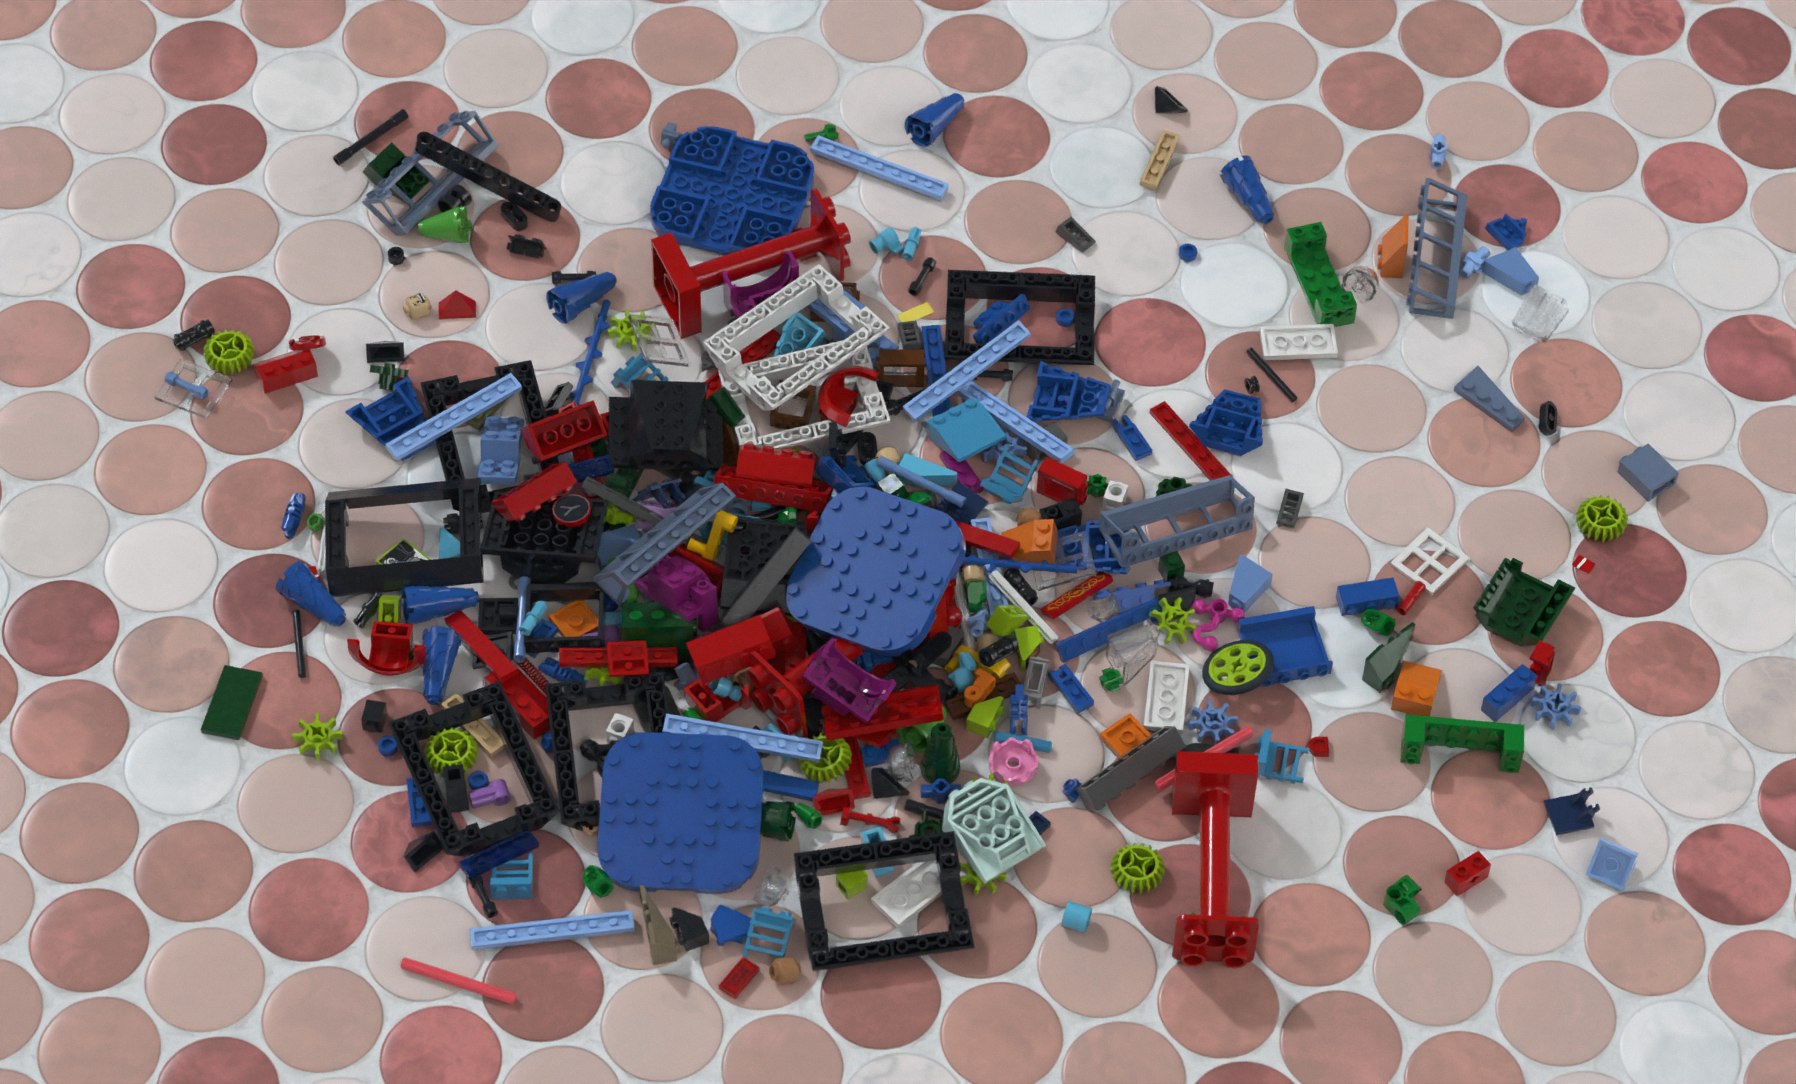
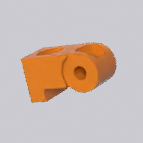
M979 668L975 673V682L972 686H968L965 689V705L973 708L974 704L983 702L995 688L996 677Z

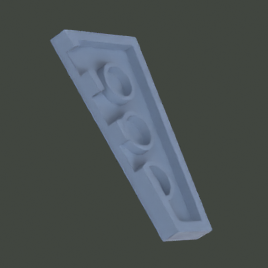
M1476 366L1454 386V392L1510 432H1513L1524 422V416L1479 366Z

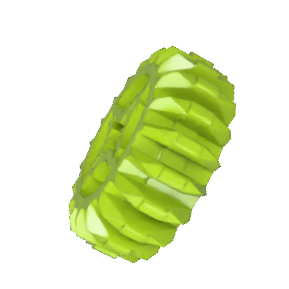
M225 329L223 333L218 331L217 335L212 334L211 339H207L203 354L206 364L210 366L211 370H216L218 374L223 372L226 375L227 372H230L233 375L235 371L240 373L241 369L246 370L247 365H251L252 359H254V346L247 334H242L240 330L235 332L232 329L231 332H228Z
M1594 495L1591 499L1586 498L1585 502H1582L1579 509H1577L1576 523H1578V529H1582V534H1587L1588 539L1593 537L1595 541L1601 539L1602 543L1605 539L1611 542L1613 538L1617 539L1619 535H1622L1627 527L1628 514H1626V508H1622V503H1616V498L1611 500L1609 495L1606 498H1603L1602 495L1599 498Z
M451 726L450 730L447 731L444 728L443 732L437 731L435 736L430 735V741H426L424 754L431 769H434L436 774L441 772L443 777V767L463 764L464 773H467V768L472 769L473 763L477 761V742L474 741V737L469 735L467 730L462 732L460 727L454 730ZM467 750L464 756L460 757L463 751Z
M821 732L819 737L813 735V740L823 741L820 761L813 762L799 759L801 771L805 773L808 779L811 778L812 781L819 780L821 784L824 780H827L830 784L833 778L837 781V776H844L843 770H849L848 764H851L852 761L849 744L845 742L844 738L827 741L826 736Z
M1134 842L1133 846L1126 844L1125 849L1120 847L1118 853L1115 852L1111 860L1110 872L1113 875V881H1117L1118 887L1124 885V891L1131 889L1133 894L1135 890H1138L1141 894L1143 890H1146L1149 893L1151 888L1155 889L1157 883H1161L1165 873V863L1162 861V855H1158L1157 849L1152 850L1151 845L1144 847L1143 842L1140 846H1137ZM1129 860L1130 863L1126 864V867L1122 868V865ZM1153 868L1152 873L1146 876V873L1149 872V869Z

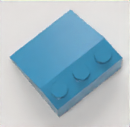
M975 398L968 399L964 403L952 407L948 411L926 421L930 440L958 462L1007 439L1006 434L985 406Z

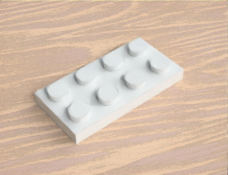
M1334 324L1260 327L1259 332L1264 361L1337 358L1338 356Z
M1151 660L1144 728L1146 730L1159 731L1165 726H1175L1179 734H1183L1190 665Z
M936 860L916 863L871 898V903L897 928H900L942 895Z

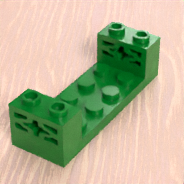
M1322 222L1288 228L1286 230L1284 248L1316 324H1334V327L1353 324L1355 322L1357 303L1352 291L1343 292L1325 250L1327 234Z
M1405 714L1401 734L1400 762L1420 764L1424 744L1428 746H1446L1448 748H1467L1469 750L1482 749L1499 751V771L1519 773L1524 754V725Z

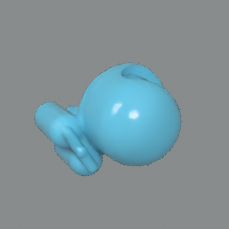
M962 652L958 655L960 667L947 676V679L952 681L954 686L958 688V692L964 693L965 689L968 686H972L975 682L971 671L976 669V663L970 652Z

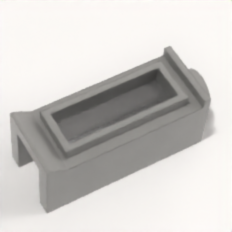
M1030 656L1024 682V695H1028L1030 699H1035L1036 708L1040 709L1049 671V660Z

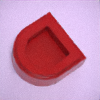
M1328 737L1312 738L1308 746L1309 752L1316 757H1329Z

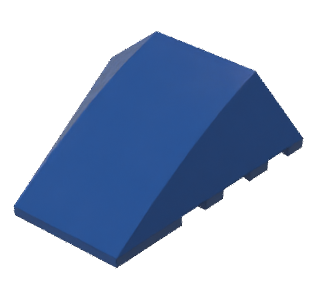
M1040 361L1037 373L1038 385L1033 405H1029L1028 419L1031 421L1070 420L1104 416L1111 384L1090 377L1083 378L1078 373H1068L1062 371L1060 367L1054 366L1053 368L1047 366V363Z
M410 377L394 384L392 393L364 407L362 403H359L345 411L348 416L385 447L388 442L425 422L423 411L417 400L416 392L412 387ZM434 440L400 460L404 461L435 443Z
M1224 389L1213 400V404L1208 405L1205 411L1200 413L1196 420L1189 424V427L1204 447L1242 456L1263 444L1261 399Z
M846 455L847 467H844V471L830 456L821 457L816 473L840 493L853 487L874 488L877 485L874 480H870L865 475L866 472L863 466L858 467L855 463L857 458L854 455Z
M1090 520L1085 525L1078 527L1073 525L1058 530L1055 564L1059 563L1058 565L1078 566V569L1127 574L1130 571V566L1122 568L1099 529L1100 520L1095 522ZM1118 533L1110 535L1121 554V536Z

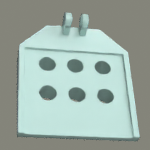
M980 778L975 782L969 781L963 786V789L960 791L956 789L948 795L949 799L944 808L942 830L943 832L954 831L958 851L984 884L1045 848V842L1007 784Z

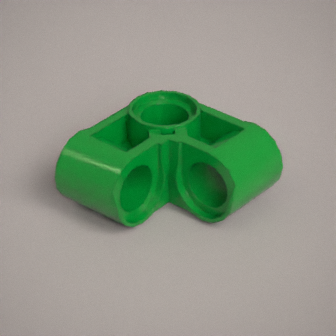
M1404 875L1387 888L1383 901L1384 907L1400 924L1405 925L1421 913L1419 905L1412 899L1419 891H1422V888L1409 875Z

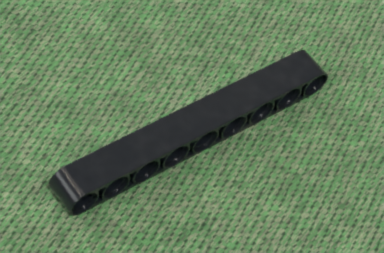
M420 132L417 135L415 150L418 154L546 221L555 222L558 220L562 206L557 199L428 132Z

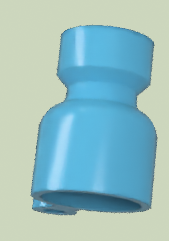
M891 227L880 232L878 238L869 241L870 248L876 254L882 251L883 247L890 250L894 255L904 250L898 235Z
M725 677L714 680L709 684L711 692L722 698L729 696L731 700L737 702L742 696L741 687L738 685L733 686L732 681Z

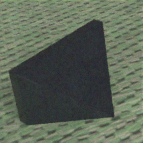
M1155 87V113H1186L1188 111L1166 88Z
M380 341L366 344L367 363L405 361L404 342Z
M1196 587L1158 595V599L1160 601L1166 598L1167 603L1174 607V601L1180 597L1182 598L1181 609L1188 612L1195 601Z
M806 630V650L810 656L827 642L813 631Z
M883 767L872 768L871 778L874 799L909 795L910 792Z
M432 831L409 842L403 857L412 870L417 872L444 848L437 834Z

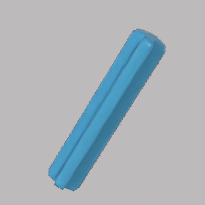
M996 731L994 735V742L998 741L1000 744L1013 737L1019 741L1030 740L1033 744V749L1049 753L1052 749V742L1048 740Z

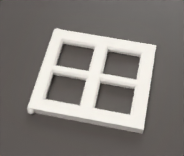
M1426 527L1413 542L1390 562V566L1412 582L1421 581L1426 586L1425 591L1433 595L1467 561H1470V557ZM1428 538H1431L1441 546L1432 556L1418 548ZM1445 550L1459 558L1448 569L1435 560ZM1412 553L1424 561L1415 572L1402 564ZM1429 565L1442 574L1432 584L1419 576Z

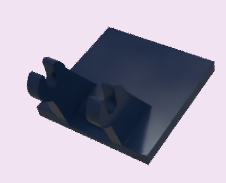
M668 478L662 481L661 484L654 482L647 485V489L639 491L638 496L632 500L639 502L654 497L665 509L671 506L670 499L665 495L666 492H669L678 504L685 502L686 497L678 487V484L682 482L681 478L676 480Z
M958 482L951 491L966 497L962 508L943 499L935 509L946 513L954 521L970 525L971 520L980 514L987 506L988 501Z
M1589 787L1588 791L1584 788L1578 794L1544 800L1543 803L1556 835L1594 828L1592 818L1600 810L1599 804H1596L1594 808L1592 805L1587 808L1585 804L1588 797L1594 793L1592 787Z

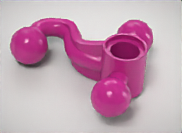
M1222 599L1213 600L1211 605H1207L1203 600L1194 601L1192 604V609L1195 610L1194 613L1201 615L1207 612L1212 622L1198 626L1193 632V639L1197 644L1202 645L1205 650H1215L1218 646L1217 639L1213 636L1202 638L1200 636L1201 633L1214 631L1220 623L1226 620V617H1230L1233 622L1238 623L1239 619L1245 618L1244 611L1241 608L1229 610L1227 603Z

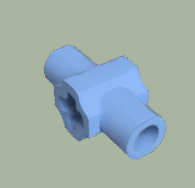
M1441 134L1435 135L1434 142L1431 145L1429 159L1432 160L1431 167L1434 169H1441L1446 157L1447 144H1445V136Z
M1482 246L1476 253L1469 251L1463 260V266L1459 269V274L1465 279L1473 272L1480 274L1483 270L1485 259L1490 256L1489 249Z
M986 608L979 609L976 615L967 619L970 633L974 637L982 636L984 630L989 628L986 624L991 616Z

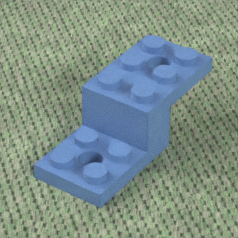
M843 290L844 295L860 310L865 307ZM816 299L807 306L833 327V339L835 341L845 340L855 333L819 299ZM885 335L867 345V349L871 347L877 348L876 350H868L873 370H875L876 357H879V349H899V346Z
M499 416L486 417L481 436V462L477 478H481V484L515 485L521 462L520 440L522 433L520 429L524 427V418L516 416L500 418Z

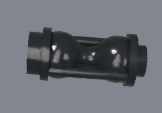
M208 319L205 321L201 320L200 323L188 330L175 334L173 343L177 350L185 351L186 348L196 342L211 337L215 333L214 327Z
M1007 569L1003 577L1030 606L1034 605L1038 600L1037 592L1027 583L1019 569Z
M1179 575L1171 578L1170 589L1173 591L1195 586L1196 595L1204 596V598L1212 597L1214 582H1210L1209 579L1191 583L1185 577Z
M1004 636L995 643L979 651L981 664L991 667L1014 654L1019 647L1018 641L1013 636Z
M588 739L579 748L581 755L587 760L597 763V771L602 778L605 758L594 756L593 747L598 743Z

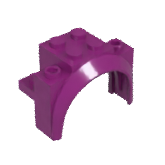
M791 251L785 252L780 268L773 275L759 283L737 287L730 282L727 271L722 274L724 305L730 316L735 315L738 319L799 278V265Z
M667 555L652 567L647 575L635 582V588L687 622L698 617V628L702 632L719 623L717 587L712 584L701 568L688 560L682 559L677 555L672 558Z
M831 638L816 651L808 663L809 667L801 678L815 687L811 693L813 696L844 717L850 712L864 723H867L877 707L886 701L896 682L893 679H880L854 664L836 647L835 642L838 639Z

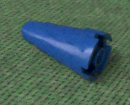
M953 93L909 115L905 120V130L907 135L909 133L912 134L913 137L910 139L921 147H928L933 144L936 138L947 128L946 126L955 118L954 116L964 107L963 96Z
M1247 155L1242 156L1244 160L1241 161L1237 157L1221 169L1222 174H1219L1220 178L1236 194L1242 204L1246 205L1257 221L1267 224L1273 220V207L1266 195L1267 192L1254 166V162Z
M604 272L589 276L580 281L576 280L554 287L547 291L546 294L548 307L550 310L554 308L556 312L552 315L560 323L566 324L576 318L578 314L591 307V304L603 298V295L615 287L617 279L613 273Z
M298 561L292 564L283 573L286 576L284 581L279 578L275 589L280 595L291 600L300 608L309 611L317 618L324 620L329 625L340 627L346 621L345 610L323 587L322 582L309 570L305 563Z
M402 587L401 599L404 598L402 609L406 624L414 625L433 618L447 616L450 613L475 607L476 603H479L478 591H474L473 588Z
M440 626L431 627L430 632L426 628L422 634L423 645H426L427 652L425 662L423 663V696L427 703L431 705L439 704L443 697H445L448 680L462 640L461 634L458 633L456 636L454 629Z

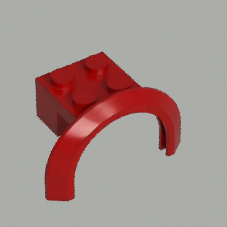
M848 366L831 373L822 383L818 393L821 422L831 420L847 427L851 420V414L858 405V393L845 388V377L861 376L875 382L880 372L863 366Z
M374 621L371 632L369 660L360 650V640L347 639L348 651L351 657L364 668L377 674L393 676L412 672L422 666L426 659V645L414 644V657L409 662L413 644V624Z
M699 679L683 689L687 704L706 721L717 722L738 707L747 710L751 706V694L747 684H745V690L742 687L740 688L742 696L737 702L731 700L729 696L722 698L713 694L711 688H709L710 682L702 685Z

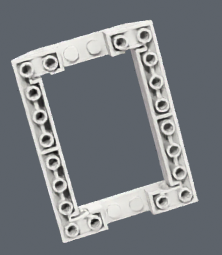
M818 264L705 340L703 346L715 366L759 408L766 411L774 410L888 332L890 327L868 307L860 310L844 295L843 285ZM816 299H819L855 333L777 385L776 389L765 376L758 379L742 364L739 351Z
M842 341L743 365L758 379L765 376L772 386H777L779 380L785 381ZM867 346L828 373L848 366H863L873 369ZM718 370L721 386L727 389L746 416L733 426L739 448L740 445L751 443L755 447L772 446L774 449L779 450L829 438V423L832 422L831 420L756 437L755 427L751 422L746 405L745 394ZM854 376L865 411L851 414V420L847 427L837 424L838 429H842L843 434L891 423L882 393L879 392L876 381L874 382L861 376Z

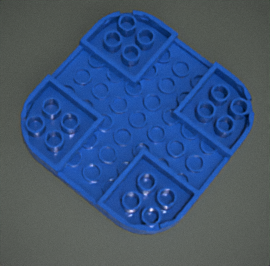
M714 126L698 127L697 131L683 134L674 145L669 157V165L651 201L652 226L660 236L672 233L680 245L727 255L795 232L813 188V162L810 161L804 150L789 143L771 139L769 144L737 136V131Z
M853 487L844 490L836 495L825 507L810 537L811 543L803 551L786 587L787 607L799 624L808 630L824 636L831 635L856 644L861 649L887 657L899 656L901 652L916 648L927 636L937 616L935 610L950 579H955L964 560L966 541L963 533L953 518L939 510L870 487Z
M641 732L628 735L615 743L609 750L603 764L597 845L598 858L602 870L612 879L613 883L630 891H640L639 885H644L647 892L678 890L696 891L699 894H726L738 890L751 879L757 870L760 858V831L764 789L763 766L756 750L746 741L729 735Z

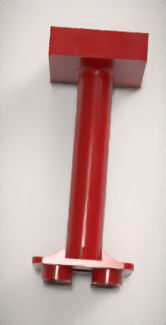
M817 188L812 189L810 227L691 267L672 233L651 239L653 287L680 338L683 339L702 332L701 292L723 285L722 274L725 271L728 272L730 282L782 265L786 251H791L796 260L820 252L839 282L844 281V268L851 265L845 245L851 243V237L844 222L836 223L834 219L836 217V210L832 199L829 196L822 198Z
M945 593L935 610L937 616L927 636L921 642L923 645L939 632L948 633ZM836 638L838 639L835 642L836 647L850 661L855 660L866 652V650L861 649L856 644ZM753 651L749 654L751 668L747 670V676L755 689L750 693L752 702L763 713L769 709L776 716L775 722L785 735H792L794 733L797 737L808 738L802 697L815 687L801 677L809 667L808 663L816 652L781 675L760 654Z
M1177 751L1172 790V814L1200 816V915L1185 914L1177 917L1172 948V957L1176 960H1181L1184 965L1194 967L1203 965L1205 961L1222 962L1224 966L1229 968H1240L1254 959L1259 920L1253 917L1231 916L1230 817L1252 818L1258 780L1257 754Z

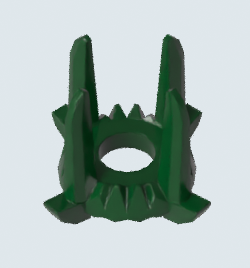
M925 808L924 814L921 815L922 822L916 823L914 835H909V837L925 835L924 831L926 829H933L932 834L944 833L942 830L944 816H940V824L935 820H928V810Z

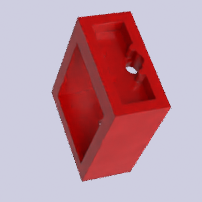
M1047 457L1038 469L1037 493L1058 503L1075 498L1079 507L1085 504L1087 500L1086 491L1088 489L1087 475Z

